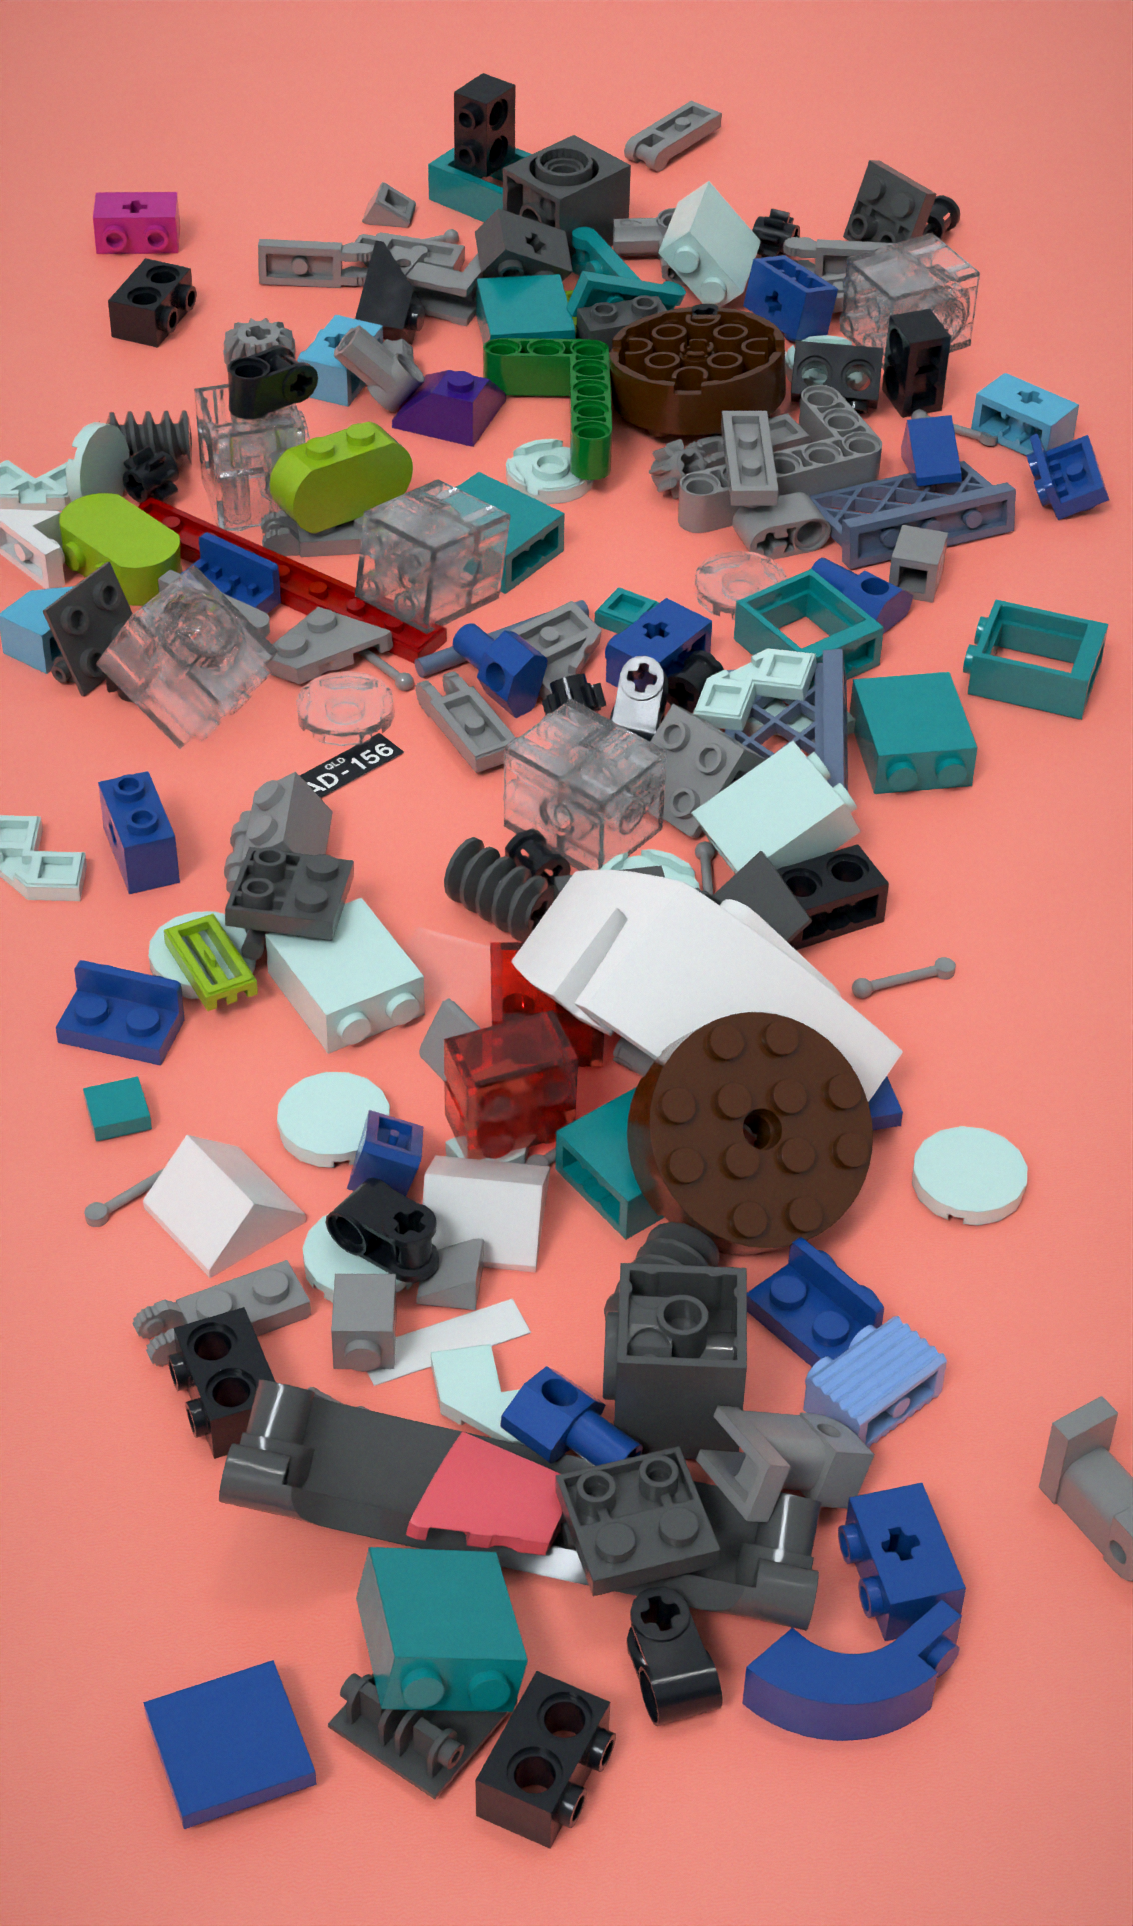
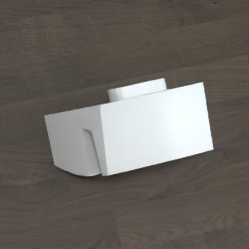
M621 870L575 871L511 961L515 968L533 986L563 1006L575 1018L609 1036L616 1032L654 1060L674 1041L716 1019L745 1012L778 1014L804 1023L827 1038L852 1066L869 1102L903 1053L883 1032L842 999L840 992L828 979L748 906L732 899H725L718 905L687 883L669 878ZM743 1124V1128L757 1138V1135L753 1134L746 1124Z

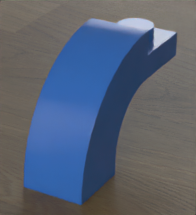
M941 1599L895 1641L881 1649L861 1654L838 1653L824 1649L810 1642L792 1627L746 1667L742 1704L756 1715L784 1730L822 1740H862L899 1730L916 1721L931 1709L936 1680L952 1666L960 1651L957 1639L962 1615Z

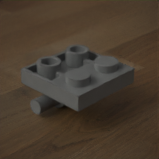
M869 160L843 237L849 241L900 243L898 270L909 271L915 254L924 259H929L934 254V244L923 239L922 234L937 193L880 160Z
M249 847L225 907V926L245 928L247 933L241 948L242 954L250 960L259 959L266 946L265 934L270 932L333 940L354 879V861L338 859L326 854L308 855L286 852L274 847Z
M680 1446L556 1475L555 1491L566 1522L561 1523L562 1537L567 1549L576 1548L593 1597L720 1564V1547Z

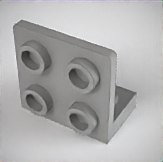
M672 704L626 781L623 792L686 835L698 838L702 829L691 812L727 788L734 778H741L766 759L703 718Z

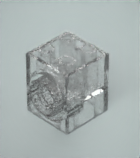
M933 233L848 257L846 274L843 279L844 295L842 314L839 318L840 332L856 346L883 348L882 369L884 370L890 315L931 309L951 335L949 353L970 347L980 272Z
M228 384L194 388L201 480L216 524L227 531H243L251 527L261 526V518H264V515H267L268 512L272 513L274 511L277 513L279 510H282L272 499L269 487L270 476L276 462L288 448L310 440L304 414L298 410L296 403L270 412L259 419H241L232 415L229 411Z
M439 479L364 511L355 597L426 634L499 599L511 515Z
M193 565L128 619L99 658L96 665L181 749L194 737L202 743L222 724L221 719L228 713L233 716L251 699V693L272 674L266 666L279 651Z
M570 699L554 712L546 714L538 724L520 737L514 738L504 748V827L516 834L528 829L538 830L546 838L548 849L553 854L562 855L572 867L579 871L600 870L605 863L622 853L628 852L629 857L663 829L667 751L577 701Z

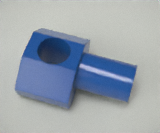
M826 558L818 559L811 568L884 627L883 634L901 621L911 608L914 595L865 570L857 575Z
M469 623L461 627L453 638V649L479 670L477 678L486 694L515 718L532 711L537 702L546 672L547 658L513 631L504 630L494 640L475 623Z
M548 1366L544 1367L523 1384L501 1415L500 1427L550 1464L557 1461L570 1449L593 1466L640 1456L643 1448L639 1442L601 1416L606 1404L559 1371Z

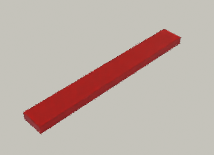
M153 497L148 498L138 506V508L179 534L181 559L192 564L200 559L199 537L206 532L246 549L278 565L281 604L305 615L320 607L390 630L393 647L387 652L415 664L416 659L434 653L447 642V628Z

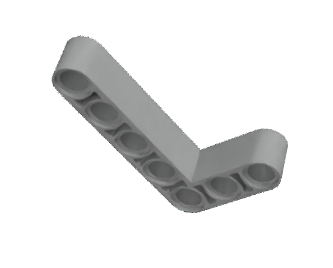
M812 385L805 388L801 393L799 425L811 436V443L773 452L779 490L778 496L797 492L810 496L879 480L882 441L836 389L827 385ZM726 464L691 472L681 478L678 503V523L680 527L692 533H706L733 526V517L741 506H731Z

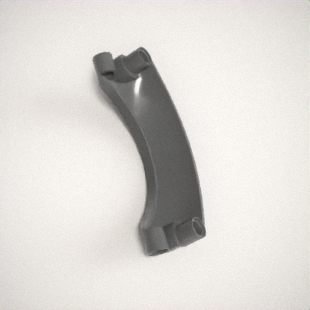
M258 1380L246 1433H242L240 1444H231L226 1458L219 1490V1502L419 1549L496 1552L501 1567L589 1586L576 1548H566L561 1531L546 1555L521 1553L505 1546H493L490 1548L467 1546L466 1535L461 1531L429 1528L426 1541L417 1540L406 1535L409 1521L422 1496L462 1431L314 1397L315 1392L267 1380ZM468 1433L560 1474L594 1467L584 1458L564 1454L557 1461L550 1464L525 1445ZM693 1481L720 1547V1564L615 1591L638 1596L640 1592L651 1587H666L682 1595L690 1608L736 1615L807 1631L814 1609L819 1572L812 1569L814 1557L811 1556L822 1502L780 1492L769 1521L752 1522L744 1519L718 1486Z

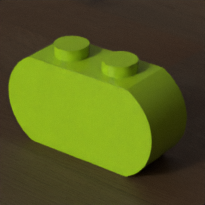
M370 421L357 423L349 426L347 429L323 437H315L306 443L288 448L280 456L272 470L269 484L270 493L274 502L303 530L315 534L394 506L409 487L413 474V462L409 452L378 424Z
M97 493L80 497L69 503L60 514L61 548L65 556V564L71 570L87 577L104 563L110 562L129 605L144 606L159 603L158 578L170 569L179 574L183 572L180 558L179 534L119 494Z

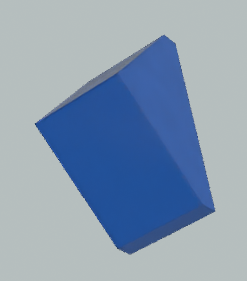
M952 415L907 420L901 444V457L916 486L962 482Z
M369 1110L347 1189L355 1191L368 1178H377L384 1181L393 1190L406 1196L422 1159L424 1126Z

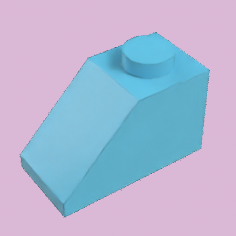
M74 586L31 590L0 613V636L3 653L48 674L54 666L55 658L62 653L43 614V610Z

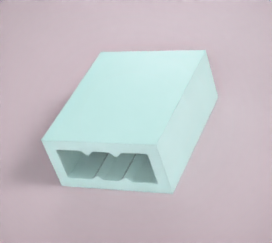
M708 181L677 203L658 253L703 304L723 307L744 292L751 272L752 262L757 255L761 241L711 182Z
M794 741L787 744L691 812L709 842L734 874L760 851L765 853L777 870L833 852L861 832L851 815L857 809V805L841 783L832 788L827 782L831 775L817 754L812 752L806 757Z
M362 897L345 903L333 940L275 932L265 934L268 974L328 1054L346 1046L357 1044L366 1038L425 1015L424 975Z

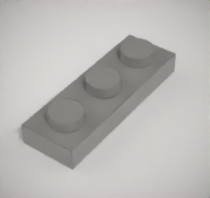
M722 411L721 430L731 506H744L748 508L777 506L779 490L767 411Z

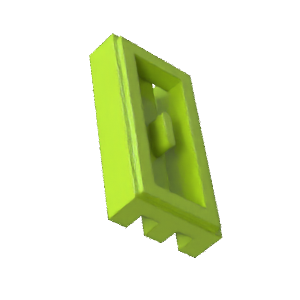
M214 913L164 929V940L167 948L207 1011L216 1009L217 1000L224 998L227 1004L238 1001L237 993L244 991L247 997L258 994L256 978ZM205 930L235 978L228 980L216 961L213 952L205 944L198 932ZM183 937L186 938L215 985H211L182 939Z

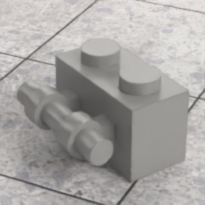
M296 771L277 781L270 780L261 785L254 792L251 811H243L240 814L239 822L233 825L230 836L233 852L227 856L224 866V876L227 879L226 890L230 894L249 847H274L286 852L308 855L326 854L333 811Z

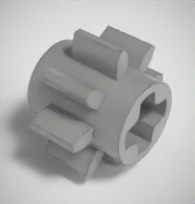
M682 439L667 443L664 448L653 451L652 454L656 460L653 462L649 474H651L654 484L658 487L657 491L659 493L671 490L673 499H678L681 478L691 472L705 469L706 465L701 454L698 452L697 446L684 449Z

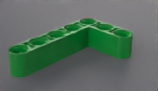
M497 338L484 343L483 378L490 379L506 395L569 396L571 473L584 480H599L610 475L612 411L608 345L593 339Z

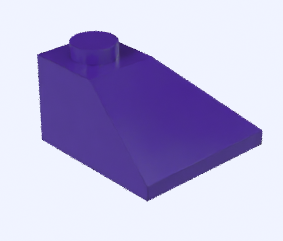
M445 370L425 375L424 383L407 399L392 419V428L474 447L505 403L506 393L490 379L474 376L466 371Z

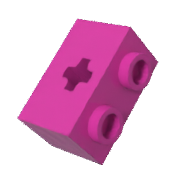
M96 192L93 210L96 254L178 253L180 239L178 192Z

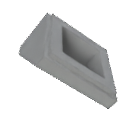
M382 182L368 202L362 222L369 225L407 228L410 224L416 202L387 183Z
M448 998L442 1001L421 1043L419 1055L445 1083L449 1085L454 1084L482 1069V1029L454 1001Z
M480 1238L437 1250L439 1253L438 1268L432 1276L419 1282L416 1304L476 1310L484 1267V1239Z

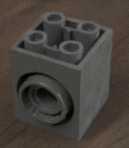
M572 135L503 168V210L566 231L570 260L576 254V249L572 246V231L578 227L594 229L611 247L613 246V219L629 218L631 165L578 136Z
M621 1263L618 1311H607L605 1322L603 1399L615 1400L614 1425L642 1445L641 1455L680 1446L684 1459L696 1460L700 1449L739 1452L737 1443L713 1416L718 1405L739 1407L743 1411L747 1372V1268Z

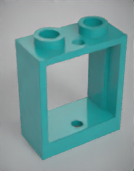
M515 147V159L490 175V177L503 182V168L531 155V153ZM454 148L428 164L429 200L482 222H485L498 208L503 210V187L481 179L483 176L454 166Z
M813 569L804 571L736 601L734 640L752 655L767 648L814 653L816 655V662L823 663V650L843 649L847 680L880 665L884 627ZM807 617L826 632L829 637L800 648L782 633L779 628ZM811 681L809 689L815 685V681Z
M995 599L989 617L981 616L978 621L974 644L976 645L969 644L966 651L963 673L970 674L968 694L1082 720L1102 663L1109 624ZM998 647L1074 663L1071 673L995 655Z

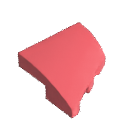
M462 1431L422 1496L409 1521L406 1535L417 1540L426 1541L429 1528L461 1531L466 1535L467 1546L481 1548L505 1546L521 1553L546 1555L561 1531V1523L566 1522L555 1491L556 1475H560V1473Z

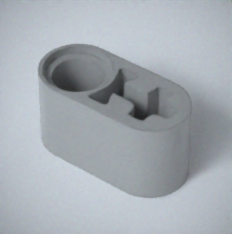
M801 492L778 496L777 506H761L758 508L741 506L736 511L732 520L735 532L752 557L758 561H770L816 551L827 542L831 533L829 523L807 494Z

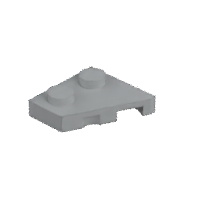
M573 601L510 630L517 633L548 660L539 696L543 700L547 698V695L552 694L551 682L581 672L599 645L602 629Z
M317 607L259 655L261 671L296 684H302L320 677L327 671L339 670L354 664L353 653L369 647H375L380 653L389 651L393 647L392 635L390 630Z

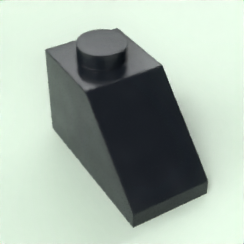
M375 241L355 319L383 325L384 340L397 341L404 339L408 344L412 345L415 332L421 331L423 327L425 308L386 244L382 241Z

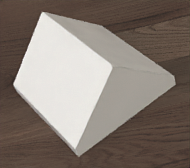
M192 1135L185 1136L143 1199L144 1209L209 1278L306 1222V1214L239 1146Z
M435 1155L425 1172L422 1205L431 1209L436 1217L437 1227L436 1233L432 1238V1244L438 1250L471 1239H484V1268L536 1273L550 1167Z

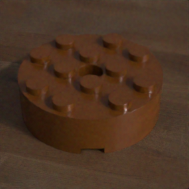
M692 307L673 309L636 320L621 329L612 339L613 348L609 352L612 404L623 420L648 429L649 434L652 436L665 437L671 434L705 435L715 433L722 435V411H767L768 418H770L771 414L782 404L786 395L784 336L781 330L772 322L750 312L718 307L717 315H693Z
M745 1012L725 1016L705 1024L674 1041L662 1051L661 1055L654 1061L636 1087L629 1110L627 1141L635 1179L642 1194L658 1216L663 1215L669 1222L684 1223L698 1229L712 1239L718 1247L719 1253L740 1256L768 1253L792 1246V1242L800 1237L807 1241L836 1223L853 1204L866 1179L872 1155L873 1128L869 1104L857 1074L843 1054L827 1038L804 1023L789 1017L764 1012ZM743 1124H746L752 1133L757 1135L754 1145L749 1144L746 1140Z

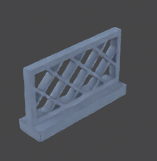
M960 461L963 482L916 486L911 474L907 473L809 496L829 523L831 528L830 536L842 547V562L849 569L891 560L902 525L947 532V546L1014 531L1016 489L1008 482L992 485L965 461Z
M843 649L823 650V663H817L812 681H815V685L808 690L804 701L779 698L789 704V706L774 717L762 708L775 698L757 695L748 719L753 717L764 724V726L750 737L739 730L725 729V733L765 759H768L775 753L762 744L775 733H778L789 741L787 744L794 741L800 749L809 755L815 752L831 775L827 782L832 788L841 783L848 792L847 679ZM800 713L814 721L801 733L787 725ZM734 778L733 781L731 782V784L734 783V782H735L736 780H738V779Z

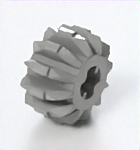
M250 318L248 323H234V328L225 332V340L223 342V357L227 372L231 361L262 352L274 345L286 346L293 352L295 357V339L293 338L292 330L285 328L283 322L270 323L268 318H264L262 321H255Z

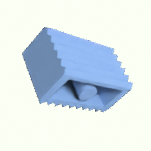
M899 1316L892 1317L878 1328L868 1325L857 1333L849 1349L834 1360L829 1356L824 1357L813 1365L805 1379L806 1390L803 1410L806 1413L824 1415L839 1421L851 1429L870 1448L882 1436L886 1437L890 1430H895L899 1423L903 1424L907 1417H912L916 1410L920 1411L924 1404H929L933 1397L937 1398L943 1388L947 1359L944 1353L937 1352L935 1346H929L926 1338H920L917 1331H911L908 1323H902Z

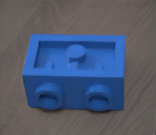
M79 960L74 968L77 990L55 1027L57 1042L161 1066L185 1021L181 983L161 976H153L110 965Z
M802 1237L792 1242L788 1264L747 1292V1312L811 1367L827 1356L833 1360L849 1349L853 1338L860 1330L868 1325L878 1328L883 1322L884 1306L870 1288L859 1285L836 1265L829 1254L822 1250H817Z

